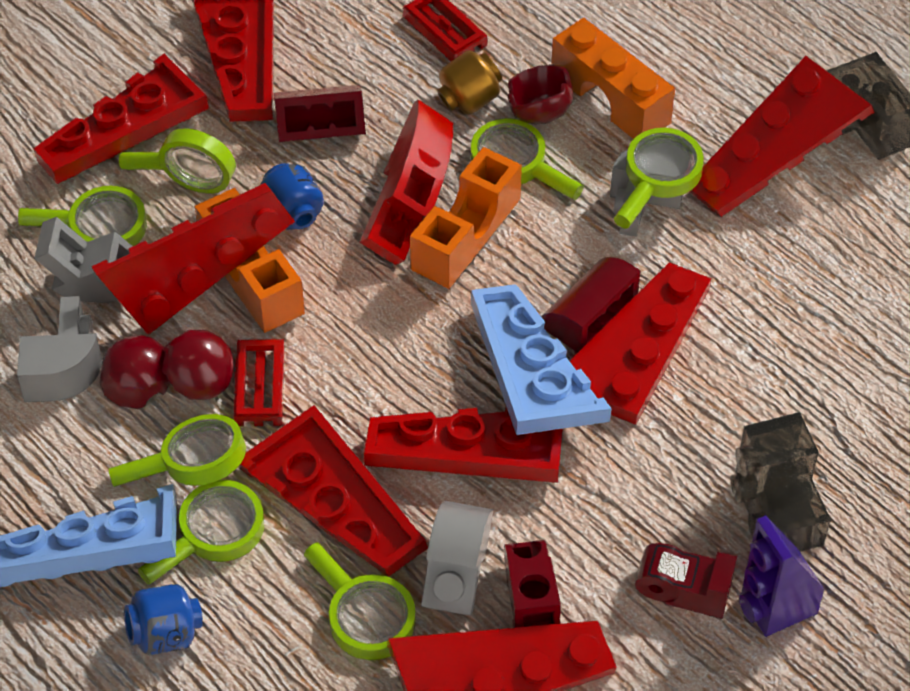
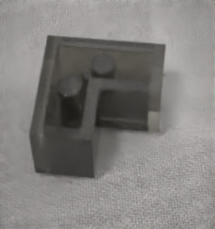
M877 52L827 70V72L869 102L874 109V113L864 120L860 121V119H857L841 130L842 135L855 130L878 160L910 148V92Z
M800 412L744 426L740 447L735 450L737 464L735 474H732L730 477V484L736 501L738 503L744 502L748 511V526L752 539L757 519L766 515L801 552L824 546L831 519L812 480L819 451Z

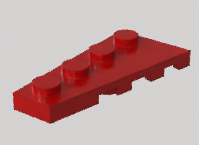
M192 0L229 121L273 120L274 0Z
M164 53L153 61L155 68L146 75L136 73L125 81L126 89L113 99L105 96L93 105V113L87 118H74L34 147L36 160L55 183L59 184L209 109L206 94Z
M805 56L703 166L700 181L689 192L717 215L723 217L768 186V181L786 168L790 171L804 161L803 157L822 143L829 144L841 136V130L857 119L862 121L873 114V106L809 57Z
M263 183L211 208L210 215L194 223H190L188 220L171 228L173 233L148 244L145 240L129 248L130 254L111 263H108L106 259L91 267L98 278L137 323L150 335L295 221L268 185Z
M669 262L570 360V363L576 370L582 369L591 381L590 389L598 399L603 397L612 408V416L637 425L709 292L711 278Z
M315 405L247 451L243 461L238 466L240 470L387 577L428 549L424 537Z
M506 405L505 412L478 414L477 408L458 409V413L453 416L436 418L433 412L370 417L364 449V466L558 483L563 429L516 435Z
M598 621L388 638L387 641L388 649L404 691H564L611 675L617 669Z

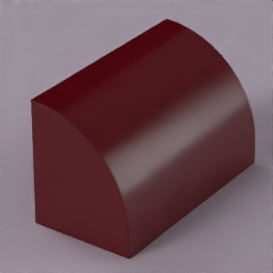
M359 85L274 93L279 142L366 134L363 96Z
M605 257L600 259L541 316L545 321L544 329L578 353L638 294L641 270L619 258Z

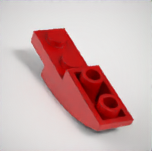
M419 99L413 103L383 174L388 177L359 243L394 265L405 261L410 249V235L435 206L452 149L453 122Z

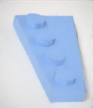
M516 284L471 290L470 304L516 435L610 422L612 408L603 397L599 399L590 389L591 381L582 369L576 370L566 358V348L558 338L552 339L544 329L545 321Z
M170 484L157 488L158 497L135 503L133 496L114 501L115 510L93 517H87L85 511L67 515L55 528L44 531L40 525H34L1 535L0 587L41 578L56 579L66 574L91 570L105 571L115 566L140 562L155 563L165 558L176 557L177 497L174 485Z

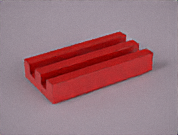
M414 0L403 6V18L451 62L468 50L475 51L476 46L480 49L488 46V35L449 0ZM428 4H432L443 15H438ZM451 23L455 25L468 38H463L454 28L451 27Z
M284 339L237 340L234 421L239 427H244L245 421H253L254 426H263L264 421H272L273 426H283ZM248 351H256L254 408H245ZM266 351H274L272 408H264Z

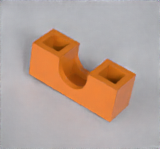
M583 17L553 38L551 65L565 67L568 70L572 89L580 97L595 86H598L609 100L611 106L610 121L634 139L644 131L654 128H665L671 124L675 87Z
M483 146L460 174L459 191L450 211L447 212L434 206L410 235L411 270L450 289L520 201L522 165Z
M232 188L195 205L196 221L210 215L211 208L240 195L236 188ZM263 246L225 276L264 333L305 314L302 280L280 249L268 253L265 246Z

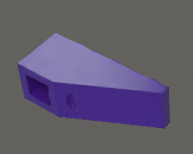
M766 515L758 518L752 543L750 544V553L747 567L744 571L745 577L741 595L739 596V603L747 620L751 623L756 622L764 636L768 637L817 615L825 589L798 548Z

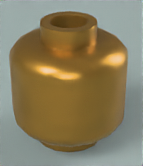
M468 50L440 70L439 79L442 87L437 89V93L450 111L458 108L464 114L472 115L499 96V82L503 80V77L495 63L485 52L479 55L474 51Z

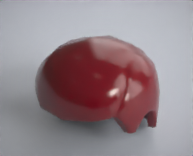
M554 64L539 65L523 70L508 82L510 109L515 118L529 124L551 123L565 115L573 102L572 84L569 72L565 67Z
M187 330L171 340L163 348L165 357L161 369L162 373L166 375L174 390L190 400H210L223 393L230 384L234 369L233 356L230 347L220 336L208 330Z
M134 335L121 339L109 347L103 357L99 381L104 396L118 406L140 409L145 407L148 400L155 394L160 393L164 395L168 385H170L168 378L161 370L165 357L164 346L154 338Z

